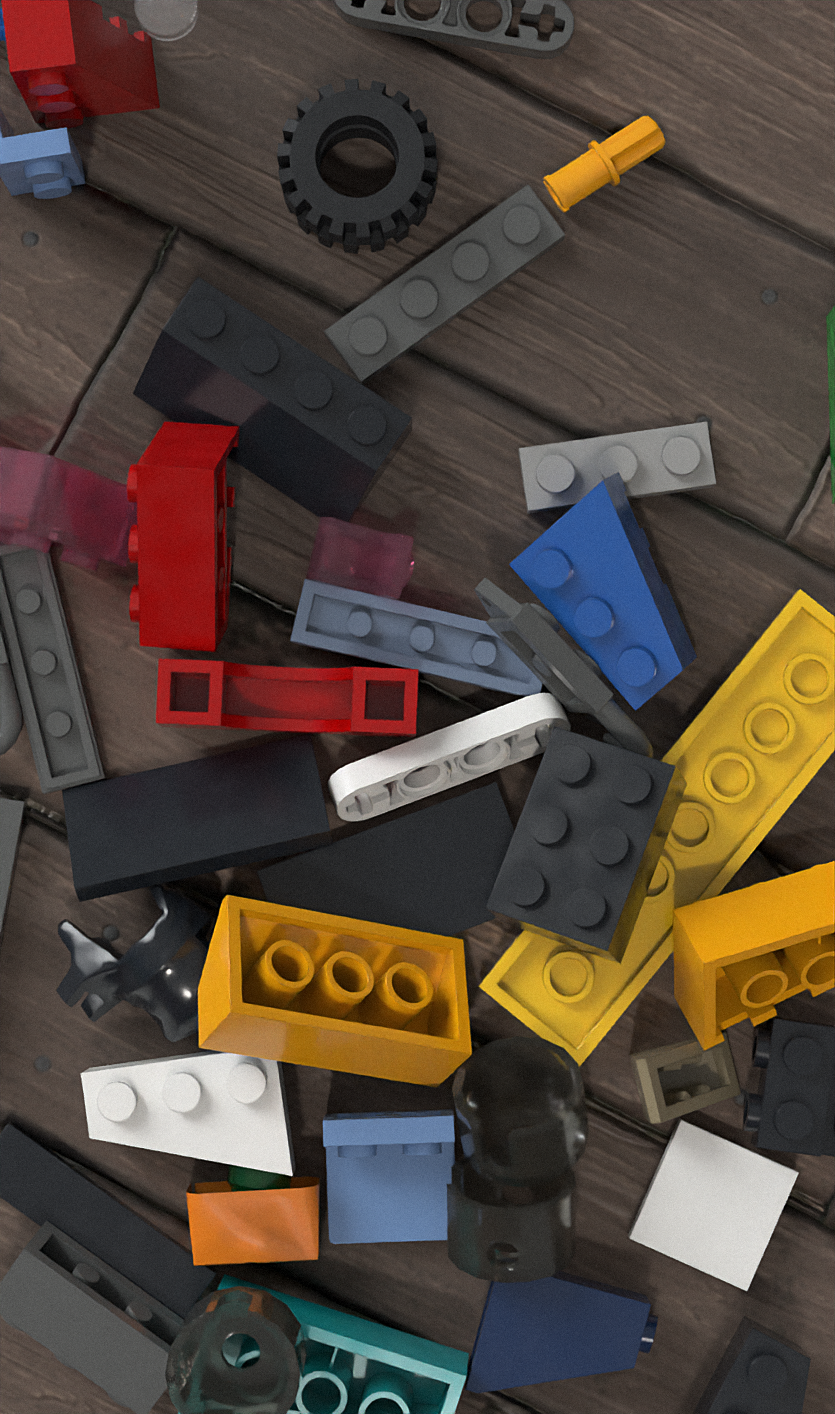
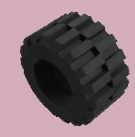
M359 79L345 80V90L336 93L331 83L318 89L319 100L312 103L306 97L297 105L298 117L296 120L288 118L282 129L284 141L283 143H278L277 160L279 165L278 174L285 203L290 214L294 213L296 215L298 226L307 235L311 231L318 235V242L330 249L333 243L336 242L343 244L344 253L358 254V246L370 245L371 253L385 250L384 241L394 238L398 244L407 238L408 228L412 224H415L417 227L426 217L428 203L432 204L436 192L438 164L434 133L428 132L427 118L419 108L413 112L410 109V98L399 90L394 97L387 95L386 84L372 80L370 90L359 89ZM352 138L371 139L389 150L395 158L396 172L385 188L368 197L352 198L341 195L326 185L320 173L321 163L329 150L344 140Z

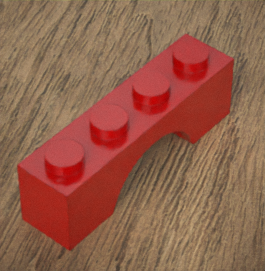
M159 658L156 724L161 727L416 738L419 669L354 666L345 668H294L248 665L226 661Z

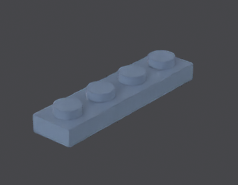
M304 580L290 639L291 643L397 668L419 669V673L520 697L541 693L543 684L488 626L487 621L313 580Z

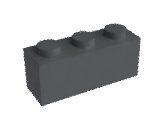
M48 1221L43 1224L26 1245L0 1282V1315H2L6 1323L17 1330L27 1333L53 1352L62 1364L78 1370L104 1389L114 1402L130 1408L137 1414H148L183 1367L203 1335L202 1332Z

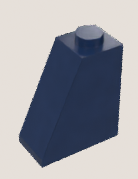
M498 1254L468 1363L465 1390L483 1393L632 1369L635 1367L639 1351L647 1354L650 1352L655 1337L658 1316L649 1313L651 1303L644 1294Z

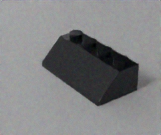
M197 277L162 329L133 391L134 396L173 422L239 426L238 447H233L227 457L342 534L412 431V417L200 277Z

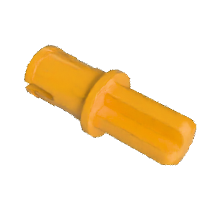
M642 116L600 144L595 140L589 142V151L553 174L545 176L543 178L544 185L555 204L565 213L570 210V207L606 184L610 183L614 187L618 185L621 174L664 147L666 143L664 135L655 120L649 116Z

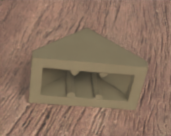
M722 1032L725 1041L705 1051L698 1039L695 1038L629 1054L643 1115L650 1124L662 1123L741 1094L726 1032Z

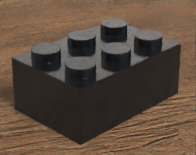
M554 726L486 909L503 923L621 964L687 786V782L677 767Z

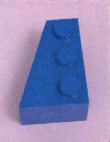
M618 472L602 480L509 565L582 650L595 661L602 673L636 711L697 658V655L667 584H663L648 549L650 544L643 528L638 526L624 493L627 491Z

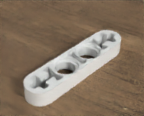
M538 693L350 763L338 769L330 777L328 791L336 813L341 819L346 821L369 819L541 754L546 750L554 726L570 731L571 725L561 702L553 694Z

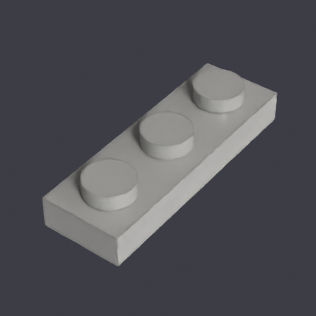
M707 422L524 447L518 450L527 514L571 508L602 480L618 472L627 490L624 492L627 500L712 488L716 485Z

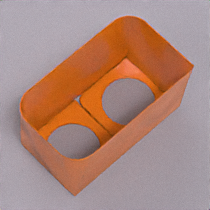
M292 1177L289 1189L231 1192L232 1188L227 1181L195 1183V1193H192L190 1183L186 1191L194 1266L318 1260L320 1248V1178Z

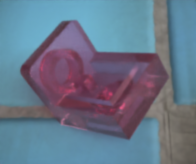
M320 517L306 579L389 599H398L401 596L402 589L408 584L413 573L414 557L411 550L414 539L408 535L387 534L332 517Z

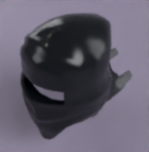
M165 883L153 885L149 889L162 914L145 935L131 945L125 954L116 953L109 940L101 937L91 938L70 920L64 919L58 924V935L71 953V967L56 990L65 1004L72 1008L83 994L88 992L89 994L80 1006L88 1018L95 1022L118 1003L125 1000L133 1007L144 1009L160 1026L165 1038L171 1042H176L199 1031L198 986L210 946L206 935L210 930L213 917L208 912L197 906L190 898L184 897L179 890L170 888Z

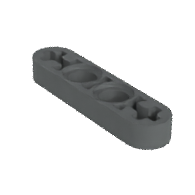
M333 0L337 14L346 23L357 27L534 59H553L560 56L569 47L574 32V16L570 7L562 0H439L441 4L439 12L434 18L427 21H418L411 18L404 8L406 0H395V15L393 16L385 14L386 0H366L363 8L353 7L352 0ZM479 1L493 3L502 14L501 23L496 29L489 32L474 30L466 20L468 9ZM512 7L522 8L520 22L538 24L542 14L554 16V26L558 29H563V32H552L550 40L543 42L537 39V29L518 25L517 38L509 37L507 35L512 23Z

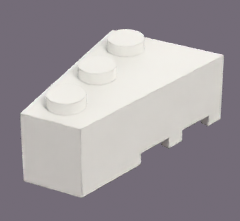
M213 1050L92 1067L81 1073L89 1138L289 1176H293L295 1172V1157L281 1061Z

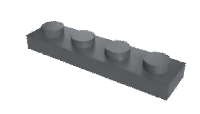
M528 184L324 331L325 337L358 382L364 385L561 243L565 238V233Z

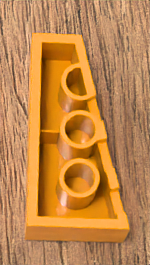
M835 861L815 865L803 871L766 882H759L750 887L707 900H699L690 905L673 909L674 998L704 1051L725 1041L721 1031L749 1018L753 1026H756L776 1016L777 1012L774 1005L806 989L809 990L812 997H815L835 987Z

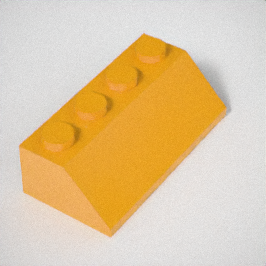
M226 895L220 906L198 986L199 1048L437 1088L472 1055L463 939Z

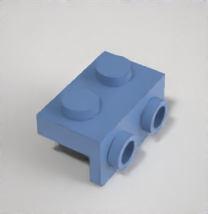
M0 108V178L12 196L33 192L34 197L38 199L58 198L72 192L71 186L86 184L82 159L67 127L15 136Z

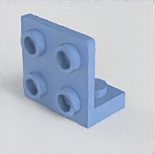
M453 1109L333 1113L324 1115L323 1147H326L328 1227L331 1243L453 1240L457 1237Z

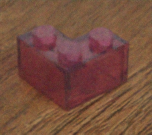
M0 447V544L11 546L12 543L44 554H48L51 545L63 550L60 561L93 572H97L100 562L126 566L130 530L133 524L137 525V503H129L127 485L51 455Z

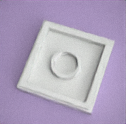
M679 1118L628 1237L747 1291L799 1173L794 1169Z

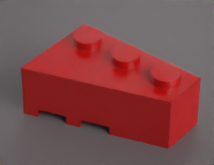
M1 0L9 71L35 123H45L46 127L50 129L65 127L69 129L82 125L84 123L83 118L160 108L150 34L145 31H138L130 35L128 33L127 21L119 16L109 18V23L103 19L102 6L92 0Z
M164 421L137 464H131L129 468L127 497L129 503H137V525L133 524L130 530L128 557L130 563L138 564V584H134L131 590L129 615L131 622L139 623L140 646L216 652L228 628L232 547H227V507H235L236 487L227 486L226 458L233 447H238L239 426Z

